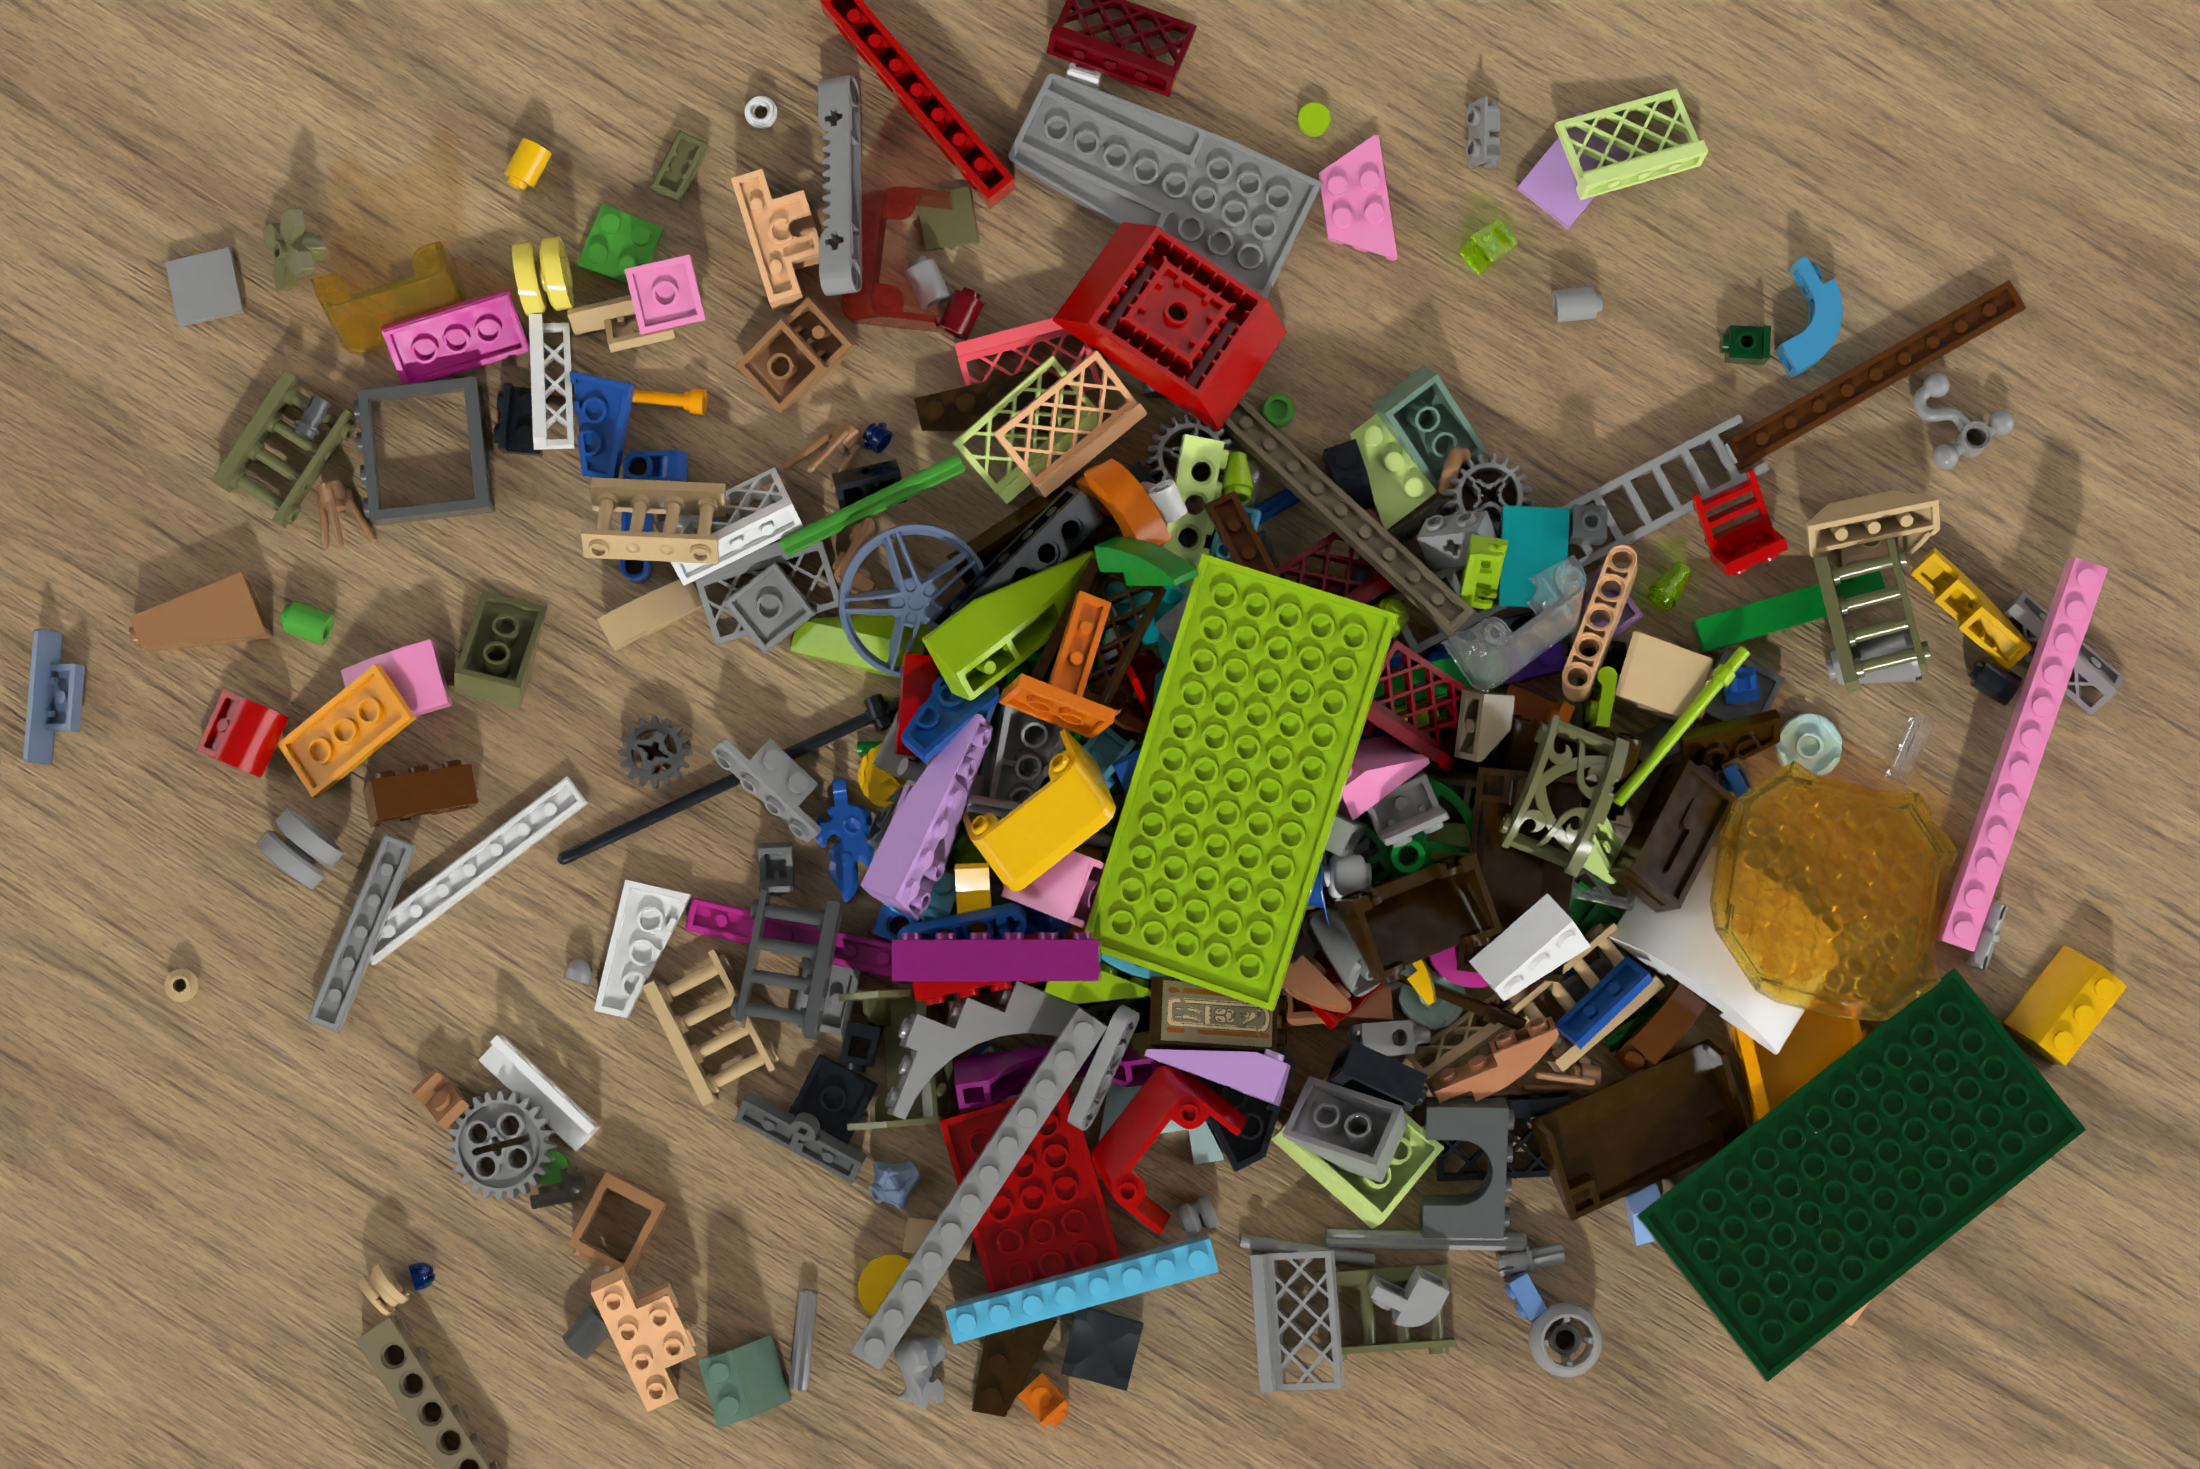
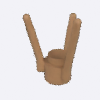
M843 419L837 426L833 424L824 435L785 463L783 469H790L828 441L829 445L808 466V472H813L834 450L840 454H844L845 451L848 452L838 472L846 471L853 457L861 449L857 443L863 436L852 424ZM832 482L831 489L835 490L834 483Z
M341 480L328 481L317 487L320 498L316 500L319 508L323 549H328L327 513H330L337 546L340 549L344 547L337 512L346 509L345 503H348L369 540L372 543L377 541L370 525L354 499L352 489H345Z
M1582 1056L1576 1061V1065L1569 1067L1567 1075L1537 1072L1535 1074V1077L1538 1079L1567 1082L1568 1084L1523 1085L1522 1089L1523 1091L1535 1092L1572 1091L1582 1093L1583 1090L1592 1092L1599 1088L1601 1069L1599 1066L1590 1065V1057Z

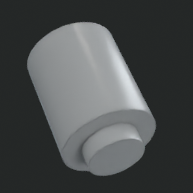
M922 256L908 264L909 269L905 272V275L922 310L935 307L951 297L935 259H927L926 256Z
M1594 286L1553 290L1552 307L1555 322L1596 319L1597 312L1603 309L1601 292H1595Z

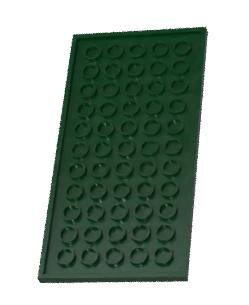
M1953 968L1636 1215V1217L1765 1382H1768L2086 1129L1959 972Z

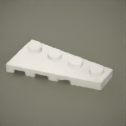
M625 880L594 1011L629 1018L643 991L642 986L647 983L692 896L691 894Z

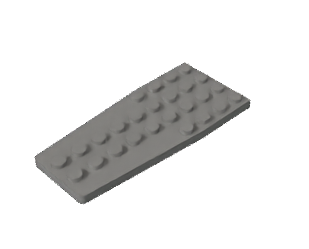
M1053 73L1047 75L1008 154L1011 165L1120 227L1122 222L1160 227L1266 299L1322 186V182L1233 140Z

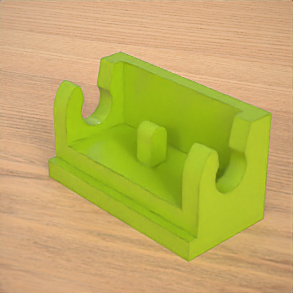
M1471 534L1459 590V597L1470 607L1479 609L1492 608L1493 601L1483 600L1478 597L1496 598L1508 540Z

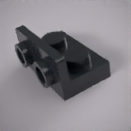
M504 383V390L499 391L497 397V410L501 411L500 424H495L494 443L498 444V448L502 453L542 457L543 449L534 450L531 388L514 387L512 383Z

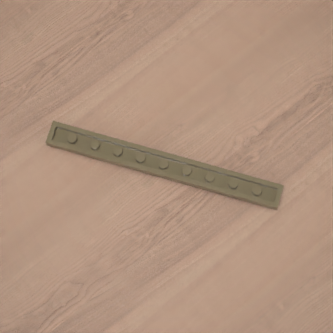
M1241 398L1222 426L1237 443L1445 634L1450 636L1472 616L1474 610Z

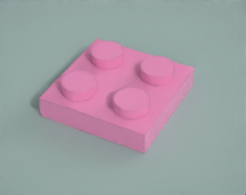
M690 254L624 269L640 335L706 320Z

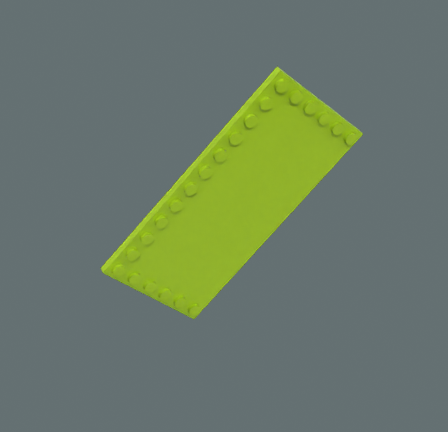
M1202 553L1197 568L1198 576L1194 577L1084 932H1093V939H1101V953L1274 1011L1399 614Z

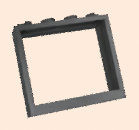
M476 376L357 390L358 400H354L353 409L355 418L360 420L361 432L357 433L356 439L358 450L363 452L364 465H360V478L362 484L367 487V498H363L365 517H370V521L379 526L495 512L482 382ZM464 391L475 499L382 509L371 402Z

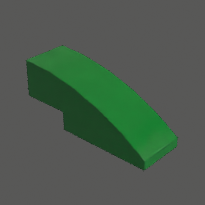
M1116 536L1094 546L1099 572H1123L1126 586H1176L1198 576L1197 569L1183 558L1148 541Z

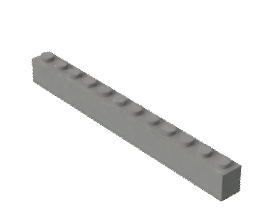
M1078 1005L853 1344L851 1350L853 1354L880 1371L1107 1029L1106 1023Z

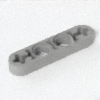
M1121 1005L1113 1014L1071 1107L1068 1123L1083 1131L1087 1130L1093 1123L1138 1024L1140 1016L1138 1012L1125 1005Z

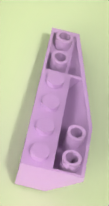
M976 713L924 770L889 824L860 885L875 899L917 921L921 913L930 904L931 892L936 881H939L944 874L945 862L985 749L991 740L993 728L982 715Z

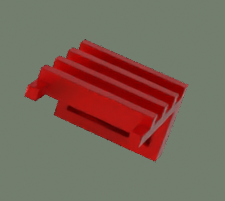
M1752 468L1745 470L1748 480L1704 500H1701L1697 492L1691 495L1694 503L1692 504L1699 518V526L1705 536V544L1708 546L1711 554V562L1727 576L1742 574L1750 566L1759 562L1774 560L1779 556V553L1789 549L1785 537L1772 527L1755 472ZM1752 491L1753 498L1707 518L1705 511ZM1758 508L1759 515L1714 535L1712 534V528Z

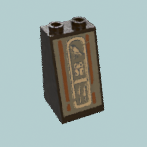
M1153 976L1151 977L1149 1044L1153 1049L1257 1052L1263 1055L1265 1049L1281 1054V1049L1287 1048V1029L1282 1028V1016H1287L1288 997L1283 995L1281 991L1275 1010L1270 1011L1173 977Z

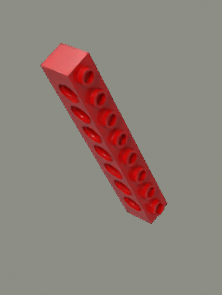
M863 0L820 1L824 15L990 209L1015 189L1014 177Z

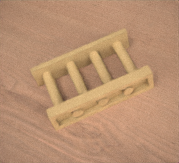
M592 477L590 484L592 511H599L596 529H582L581 531L584 558L719 564L718 535H710L713 516L726 517V484ZM612 512L632 513L629 531L609 530ZM646 513L666 514L663 533L643 532ZM679 515L699 516L697 534L677 533Z
M1600 922L1588 930L1585 936L1588 938L1587 941L1591 947L1565 962L1564 973L1573 967L1590 989L1598 984L1601 980L1583 959L1596 946L1602 950L1614 967L1619 964L1625 957L1608 938L1609 935L1618 929L1615 923L1602 925ZM1651 976L1653 981L1581 1050L1572 1042H1569L1567 1039L1563 1040L1558 1035L1551 1045L1553 1056L1547 1060V1063L1555 1072H1564L1660 991L1664 984L1657 976ZM1538 980L1528 989L1524 988L1518 994L1510 997L1511 1003L1504 1009L1511 1014H1517L1522 1010L1530 1021L1536 1018H1545L1532 1000L1546 988L1566 1012L1577 1003L1560 982Z
M715 949L708 952L713 961L712 963L668 986L666 984L660 986L659 982L655 980L642 986L703 1107L718 1101L715 1093L720 1091L719 1088L764 1064L769 1072H774L778 1069L775 1062L780 1060L772 1043L765 1044L751 1016H747L745 1028L735 1026L698 1046L696 1043L690 1045L685 1033L689 1032V1027L732 1005L735 996L740 997V993L729 972L734 970L725 952L719 954L718 950ZM718 974L720 975L728 991L727 993L683 1016L681 1014L675 1016L670 1006V1003L674 1002V997ZM750 1034L759 1052L713 1076L711 1073L705 1075L700 1063L704 1062V1057Z

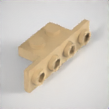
M631 295L567 310L568 319L575 335L605 329L611 353L675 338L674 327L640 335Z

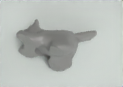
M933 1335L924 1338H901L894 1348L896 1363L904 1377L905 1389L896 1399L904 1400L920 1409H925L930 1399L935 1404H942L944 1388L934 1372V1367L945 1357V1348L942 1342Z

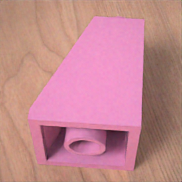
M1072 851L1020 891L1013 892L1003 884L1004 889L1001 896L1085 929L1106 863Z

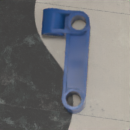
M678 450L633 451L627 454L623 460V479L687 482L688 453ZM637 461H644L648 466L646 472L640 476L633 475L631 473L633 464ZM622 512L621 531H629L632 513ZM646 513L643 532H653L654 514ZM620 559V571L630 582L636 584L644 583L652 575V561H644L643 570L639 574L633 575L628 573V565L632 560Z

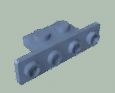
M35 629L33 632L23 751L24 762L51 764L54 732H80L85 666L60 664L62 633L44 629Z

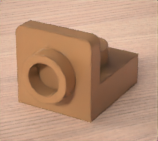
M436 1069L432 1070L411 1091L412 1095L426 1106L435 1121L445 1130L470 1106L455 1084Z

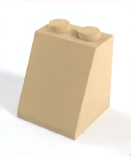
M1634 631L1615 690L1616 705L1676 722L1713 678L1711 675L1715 670L1712 668L1713 658ZM1706 708L1696 719L1703 720ZM1695 719V721L1690 725L1691 727H1694L1695 722H1696V719Z

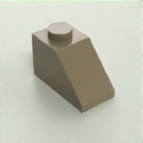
M1462 690L1454 757L1475 762H1482L1511 730L1514 713V695L1493 691Z

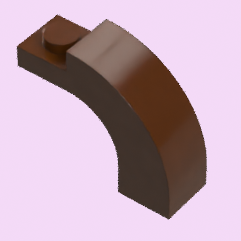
M1676 981L1656 1010L1617 1049L1613 1057L1632 1073L1651 1064L1656 1065L1689 1029L1709 1002L1679 981Z

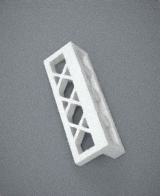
M529 314L534 450L574 449L572 383L569 373L571 371L569 323H543L542 314ZM543 333H563V342L553 351L544 343ZM563 350H564V359L559 356V354H560ZM544 351L549 355L545 360ZM553 360L557 361L565 370L556 381L545 373V368ZM564 381L565 390L560 386ZM545 382H547L550 385V387L546 391ZM555 390L566 399V403L557 412L546 404V399ZM546 412H547L549 415L552 416V417L549 418L547 421H546ZM565 412L566 420L561 417ZM557 421L567 429V439H547V429Z
M496 1035L490 1042L492 1046L482 1055L479 1061L512 1092H520L521 1101L531 1097V1109L536 1106H542L543 1109L538 1115L540 1119L550 1117L551 1120L547 1125L552 1130H555L556 1134L573 1150L579 1151L601 1126L504 1035Z

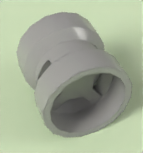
M1208 1194L1198 1197L1197 1201L1192 1204L1183 1203L1176 1206L1188 1238L1198 1234L1202 1228L1207 1227L1211 1229L1220 1225Z

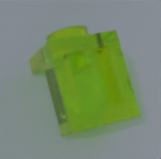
M1497 218L1473 234L1459 252L1466 263L1478 275H1481L1491 264L1513 250L1519 242Z

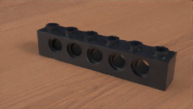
M1068 486L926 624L927 627L933 631L974 599L1015 583L1014 573L1020 567H1022V575L1017 581L1071 559L1076 552L1075 549L1084 540L1092 538L1098 532L1099 525L1106 519L1081 490ZM1066 521H1069V530L1066 534L1062 535L1061 528ZM1045 544V554L1038 558V549L1041 545Z

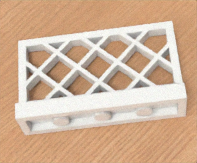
M775 467L726 491V514H731L732 516L728 523L719 522L721 517L713 516L710 535H718L719 564L671 562L683 586L804 527ZM774 481L769 491H760L762 486ZM743 498L738 506L730 505L733 500ZM753 499L762 500L758 508L749 507ZM679 515L678 527H683L680 533L691 534L694 528L697 529L699 516ZM665 521L656 525L658 532L663 533Z

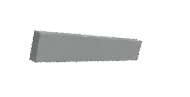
M387 833L383 834L307 1021L341 1033L417 845Z

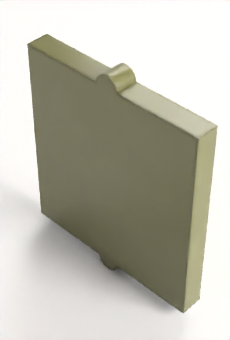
M969 186L948 190L941 187L936 192L916 195L925 251L945 248L955 250L957 246L979 243Z

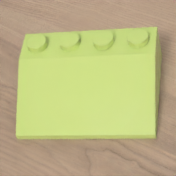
M1329 1073L1325 1076L1323 1081H1326ZM1405 1113L1407 1127L1381 1183L1351 1173L1284 1138L1282 1133L1288 1120L1271 1139L1372 1229L1387 1219L1444 1149V1146L1437 1140H1426L1422 1127Z

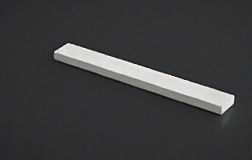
M568 776L563 778L394 906L390 911L370 963L376 965L586 806L588 801Z

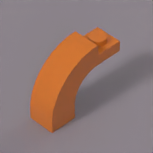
M1111 458L1101 465L1087 469L1084 472V476L1075 481L1079 490L1085 495L1096 498L1108 509L1124 537L1148 541L1158 546L1171 539L1158 509L1145 489L1116 460Z

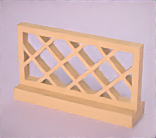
M1095 350L1002 425L993 435L1031 482V486L1038 495L1047 497L1148 413L1140 403H1137L1101 354ZM1094 361L1103 370L1101 385L1084 383L1085 368ZM1079 374L1078 382L1071 381ZM1107 377L1114 386L1107 385ZM1066 384L1078 386L1075 405L1058 404L1059 390ZM1083 386L1101 388L1098 408L1081 406ZM1106 389L1118 390L1126 402L1116 410L1104 409ZM1053 395L1052 403L1045 402ZM1040 405L1052 407L1050 426L1032 424L1034 410ZM1057 407L1075 409L1073 429L1055 427ZM1080 410L1098 412L1096 426L1090 431L1078 430ZM1103 412L1111 413L1103 420ZM1027 417V424L1019 423ZM1014 426L1025 427L1024 447L1011 446L1004 437V434ZM1032 428L1049 430L1047 450L1030 448ZM1055 431L1072 433L1071 447L1065 452L1053 451ZM1078 434H1085L1077 441ZM1015 450L1024 451L1023 460ZM1029 452L1046 454L1045 468L1036 475L1027 466ZM1052 454L1060 455L1054 461L1051 462Z

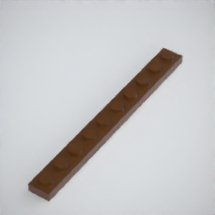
M2010 280L1730 437L1723 444L1728 443L1738 461L1736 466L1741 471L2026 309V306Z

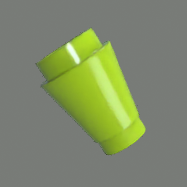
M1232 452L1228 455L1221 493L1226 495L1235 491L1241 503L1244 504L1251 500L1254 487L1246 454Z

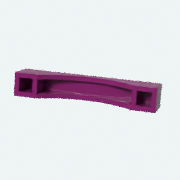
M1149 1032L1132 1035L1113 1077V1083L1124 1087L1144 1085L1158 1067V1061L1144 1056L1147 1049H1153L1149 1044ZM1102 1038L1099 1039L1074 1078H1085ZM1052 1045L953 1058L959 1110L994 1105L1006 1096L1024 1088Z

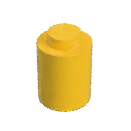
M522 138L504 172L509 177L507 183L525 192L526 188L534 189L552 155L551 152L529 139Z

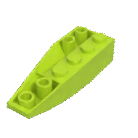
M1092 550L974 599L923 637L922 641L952 694L970 701L974 700L1048 642L1090 559L1097 560L1095 552Z

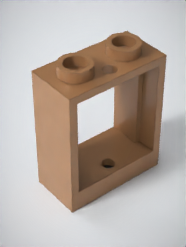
M606 1171L567 1245L575 1248L573 1251L575 1256L587 1262H591L594 1258L605 1264L603 1270L608 1273L624 1267L627 1275H631L670 1201L612 1171ZM608 1189L651 1210L625 1262L582 1240Z

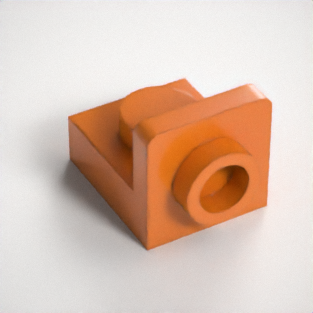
M1043 1372L1035 1377L1017 1395L1040 1420V1424L1044 1428L1049 1423L1055 1427L1069 1414L1065 1408L1069 1405L1070 1401Z

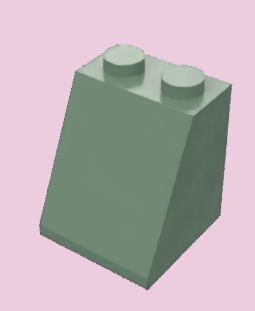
M772 1334L708 1354L698 1361L718 1428L752 1418L792 1400Z

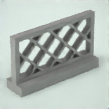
M823 540L791 556H787L780 541L772 543L695 580L694 582L696 583L715 644L719 645L747 636L748 634L744 629L740 630L741 625L738 623L734 633L724 636L720 635L717 621L722 611L731 616L733 615L725 608L724 603L720 606L708 599L705 586L718 582L730 588L725 597L727 599L731 596L733 590L737 591L739 589L735 586L741 574L750 572L757 575L759 572L755 570L769 566L774 561L777 563L782 562L793 568L789 576L790 580H792L796 570L814 579L804 598L808 603L815 606L812 608L816 613L838 607L839 591ZM818 550L822 565L817 575L799 567L805 554ZM799 556L795 565L787 561ZM823 569L825 570L828 582L820 578ZM736 576L732 585L723 581ZM817 581L830 587L834 601L821 605L809 599ZM711 606L719 609L716 617H714Z
M1334 1250L1265 1252L1250 1255L1260 1393L1345 1388ZM1314 1258H1325L1326 1273L1318 1281L1306 1267ZM1296 1259L1306 1260L1301 1264ZM1277 1260H1288L1297 1269L1288 1282L1278 1274ZM1301 1273L1314 1285L1305 1298L1291 1287ZM1318 1290L1328 1298V1308L1322 1315L1308 1303ZM1286 1292L1300 1303L1290 1317L1280 1306V1299ZM1303 1308L1317 1319L1316 1323L1307 1333L1294 1321ZM1321 1324L1331 1333V1342L1325 1349L1311 1338ZM1289 1326L1302 1337V1340L1293 1350L1283 1343V1333ZM1306 1342L1320 1354L1310 1368L1296 1355ZM1323 1359L1333 1367L1334 1381H1323L1314 1372ZM1293 1360L1305 1374L1298 1382L1286 1383L1285 1368ZM1310 1377L1314 1382L1305 1381Z

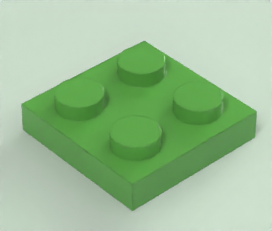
M602 204L577 265L628 286L624 269L651 263L664 229Z

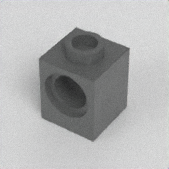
M1574 504L1570 509L1568 544L1602 545L1607 540L1608 506Z

